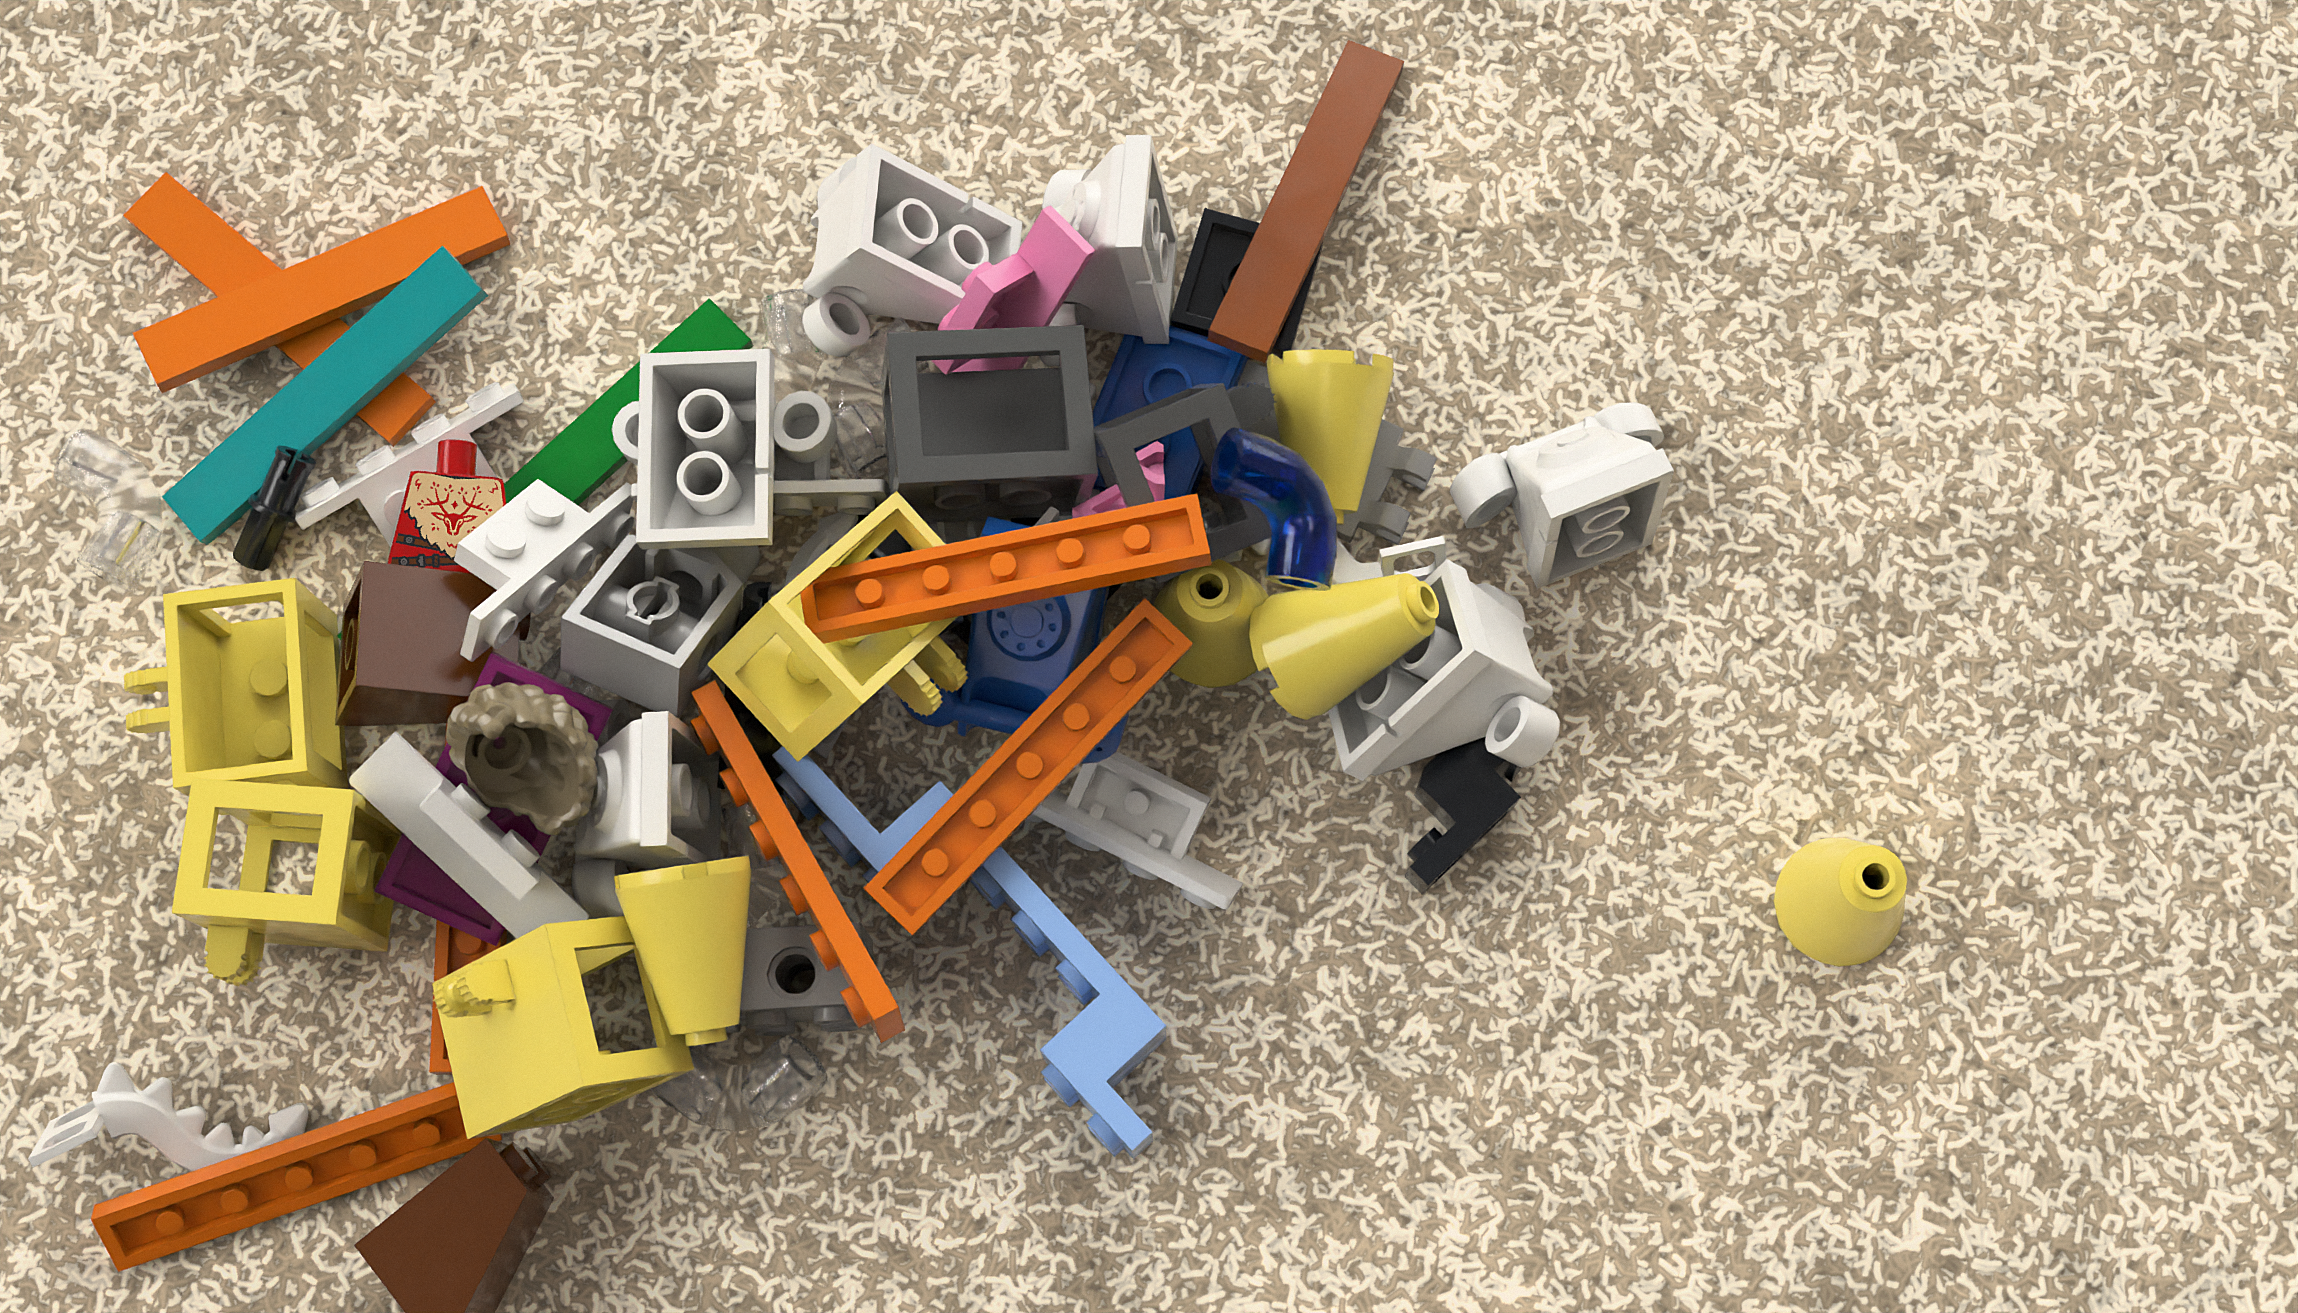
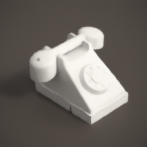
M1126 135L1125 143L1113 146L1093 171L1091 169L1060 170L1051 177L1045 189L1042 209L1051 205L1096 250L1049 326L1084 325V328L1142 336L1144 344H1169L1178 234L1152 135ZM1059 355L1039 356L1041 361L1047 366H1059L1060 364Z
M871 143L857 154V157L850 158L827 176L818 189V210L811 217V224L818 228L815 261L811 273L803 282L804 292L818 298V300L804 310L802 323L805 333L814 346L824 353L842 357L848 356L869 340L871 330L865 315H880L940 324L942 319L960 304L966 294L961 289L962 284L974 269L984 262H990L994 266L1018 252L1021 245L1022 221L974 196L968 200V193Z
M770 349L640 354L639 401L632 402L619 411L614 418L612 433L614 442L627 460L638 466L636 543L642 550L773 545V487L776 447H779L786 457L795 462H813L819 460L830 451L835 443L838 429L836 419L823 397L814 392L798 391L789 394L778 405L776 404L774 390L775 357Z
M1636 402L1618 403L1602 409L1594 416L1584 417L1583 421L1520 446L1512 445L1507 451L1502 453L1485 454L1474 459L1462 468L1454 478L1450 486V493L1466 528H1474L1484 524L1512 503L1528 556L1527 568L1538 589L1651 545L1674 470L1663 448L1659 450L1654 448L1662 442L1664 434L1652 410L1646 405Z
M1446 559L1424 580L1434 591L1439 604V615L1435 618L1433 633L1328 711L1343 772L1363 781L1369 775L1377 776L1486 737L1485 746L1488 752L1521 768L1529 767L1540 762L1548 754L1559 735L1560 720L1556 712L1542 705L1552 696L1553 688L1551 684L1540 676L1534 666L1527 642L1534 636V630L1525 621L1522 605L1514 596L1487 583L1473 584L1469 581L1465 568Z
M625 699L597 700L612 707L613 711L597 741L599 747L596 750L594 761H596L595 766L598 769V784L594 787L589 812L582 816L579 824L576 825V840L574 844L575 864H573L571 873L574 898L591 913L588 919L624 916L615 893L614 876L629 874L627 867L655 870L721 860V789L717 788L720 753L716 751L707 756L694 730L669 711L643 712L642 719L630 722L629 706Z

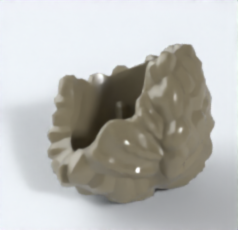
M506 682L495 687L489 684L476 687L470 693L468 702L453 708L447 720L446 741L451 746L449 755L451 761L459 769L466 772L468 787L477 793L485 806L489 808H507L516 816H521L522 814L529 815L531 822L539 831L553 836L558 835L565 827H574L579 824L580 818L585 816L591 808L590 802L593 799L594 787L598 784V769L595 766L596 761H594L599 746L597 741L594 740V735L588 732L585 718L577 709L570 706L562 695L544 694L540 687L530 684L518 686L514 683Z

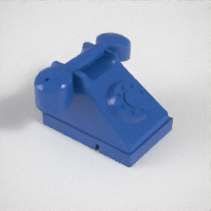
M988 516L981 537L1029 528L1030 526ZM1110 586L973 613L965 670L968 672L966 674L968 677L966 682L957 691L953 692L950 690L946 692L945 689H940V686L936 684V688L940 690L939 693L942 696L941 701L943 703L940 704V707L932 715L929 714L927 717L924 714L921 716L918 712L915 713L912 708L908 707V703L903 702L900 698L902 705L911 717L924 725L942 727L953 721H958L957 732L963 737H966L970 729L974 727H982L1012 735L1101 643ZM1129 713L1093 749L1081 764L1098 763L1109 758L1117 751Z

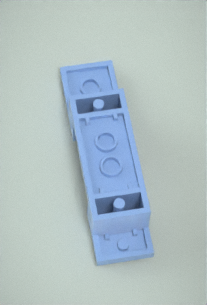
M783 746L772 755L783 771L775 779L784 790L783 793L808 821L818 813L822 816L825 822L818 828L826 836L828 843L851 868L862 860L869 868L862 875L867 883L953 796L947 787L939 781L882 833H879L808 755H805L797 762ZM1000 846L971 876L972 880L970 882L995 910L1004 902L1013 910L1015 915L1010 920L1016 926L1014 930L1038 957H1041L1049 950L1058 959L1060 964L1055 967L1059 973L1058 978L1082 1005H1085L1090 999H1094L1040 1049L1045 1063L1048 1065L1041 1071V1074L1044 1076L1043 1079L1069 1108L1078 1100L1086 1106L1093 1114L1086 1122L1089 1130L1114 1157L1125 1149L1135 1159L1153 1142V1133L1113 1088L1166 1040V1025Z

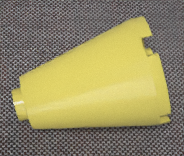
M1311 349L1283 351V360L1274 354L1268 355L1267 374L1271 393L1275 394L1273 396L1274 401H1276L1274 403V411L1294 511L1306 513V524L1344 525V514L1357 513L1394 376L1393 358L1373 353L1372 366L1356 364V359L1354 358L1355 351Z
M1221 559L1213 561L1212 565L1199 567L1170 579L1159 592L1153 606L1193 643L1192 648L1170 671L1185 681L1207 688L1234 685L1254 674L1258 668L1253 659L1249 638L1250 615L1255 607L1263 604V600L1269 597L1260 583L1246 572Z
M1409 573L1277 593L1264 599L1263 604L1254 608L1250 615L1249 638L1253 659L1258 671L1270 668L1279 686L1269 690L1276 702L1292 716L1308 720L1328 712L1431 635L1435 629V618L1439 615V604L1432 588L1426 582L1419 581Z
M1826 838L1814 841L1794 853L1781 870L1773 900L1778 924L1793 947L1814 960L1838 967L1865 963L1886 950L1901 928L1905 910L1906 871L1902 862L1894 853L1880 846L1847 838Z
M749 856L614 876L615 893L670 1035L685 1034L686 1046L727 1040L726 1027L739 1024L752 870L750 868Z

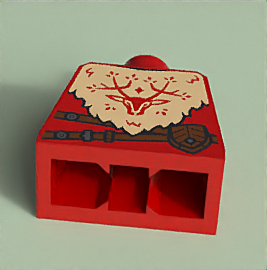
M441 440L438 442L436 472H410L388 564L471 573L454 561L458 543L506 505L503 479L475 476L477 444L465 440Z

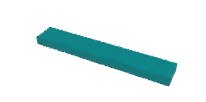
M441 246L169 489L162 498L199 542L206 545L210 544L252 508L248 503L250 495L259 493L275 457L277 446L282 445L297 449V453L288 470V474H290L297 458L300 459L303 453L310 456L489 295L451 252L444 246Z

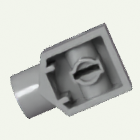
M627 534L561 617L560 670L656 712L669 711L679 718L693 699L691 692L702 687L713 672L707 663L737 634L743 585L759 564L760 552L758 545L642 550L636 543V535Z
M852 922L874 962L873 939L861 922ZM816 925L747 929L739 1024L726 1027V1033L740 1032L741 1026L746 1025V1028L755 1029V1034L758 1036L790 1035L795 1033V1022L809 1021L821 1025V1031L846 1032L861 1029L857 1027L841 997L840 991L846 989L849 985L840 968L836 967L827 972L810 941L809 935L818 931ZM815 970V979L811 987L803 993L791 994V983L795 976L802 971Z

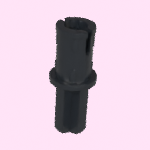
M282 445L277 446L275 457L259 493L250 495L248 503L252 509L233 551V558L242 566L258 571H265L269 568L288 523L296 522L295 507L311 470L316 465V460L311 456L303 453L300 459L297 458L289 475L288 470L297 453V449Z

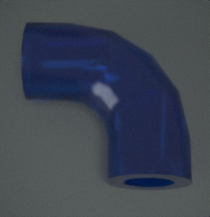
M1232 427L1220 439L1215 450L1211 466V483L1215 492L1246 500L1256 505L1266 516L1271 529V545L1265 578L1271 582L1293 588L1315 591L1331 590L1337 559V517L1324 481L1303 456L1295 450L1270 437Z

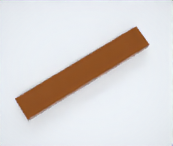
M1347 41L1208 331L1207 341L1266 363L1268 355H1270L1398 83L1404 66L1403 60L1353 41Z

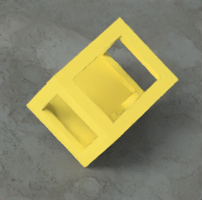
M897 491L772 597L707 663L797 762L862 706L885 683L892 688L903 702H907L908 707L912 708L915 713L918 712L921 716L924 714L927 717L929 714L932 715L940 707V704L943 703L941 701L942 696L939 693L940 690L936 688V684L940 686V689H945L946 692L948 690L953 692L957 691L968 679L966 676L968 672L965 670L966 666L961 663V660L956 658V654L938 636L957 617L825 644L805 625L800 593L829 568L864 561L894 530H897L914 550L945 545Z
M296 578L163 594L167 666L126 673L124 675V690L141 695L168 691L169 707L141 709L128 713L126 715V730L138 734L170 731L173 788L189 797L192 778L348 789L344 726L335 725L340 661L337 615ZM277 600L284 606V617L230 623L212 608ZM219 809V814L221 816L230 815L225 811Z
M192 778L172 913L208 929L205 951L208 952V955L204 957L206 959L204 966L208 968L207 973L212 974L213 978L223 980L228 984L238 987L240 984L247 986L248 982H254L253 978L255 976H259L257 972L261 967L258 964L262 961L265 943L387 952L394 900L378 894L374 890L402 832L364 796L352 789ZM219 809L248 825L239 890L208 888ZM274 841L319 844L312 896L266 892Z
M625 916L544 924L432 983L434 991L432 994H434L435 998L433 1002L437 1005L436 1009L438 1008L467 1139L581 1120L694 1069L689 1046H686L685 1034L670 1035ZM635 953L657 1047L611 1054L610 1050L599 1051L582 978Z

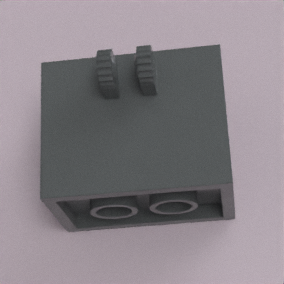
M1084 325L887 333L881 374V389L890 496L897 491L926 523L987 520L988 516L998 519L1042 517L1051 506L1059 511V516H1072V508L1089 500L1098 476ZM1059 355L1060 363L1058 368L950 372L947 375L943 372L917 373L916 361Z
M1249 382L1247 385L1242 383L1240 387L1235 386L1227 390L1224 383L1198 384L1095 426L1097 467L1105 488L1108 489L1117 484L1126 508L1155 502L1134 448L1189 426L1222 507V511L1218 513L1217 511L1210 512L1208 508L1201 510L1211 562L1281 534V527L1242 431L1243 428L1257 423L1259 418L1265 420V416H1271V410H1275L1273 408L1274 403H1276L1273 398L1275 394L1271 393V388L1265 387V383L1259 385L1258 382H1254V384ZM1193 569L1150 578L1157 583H1161Z

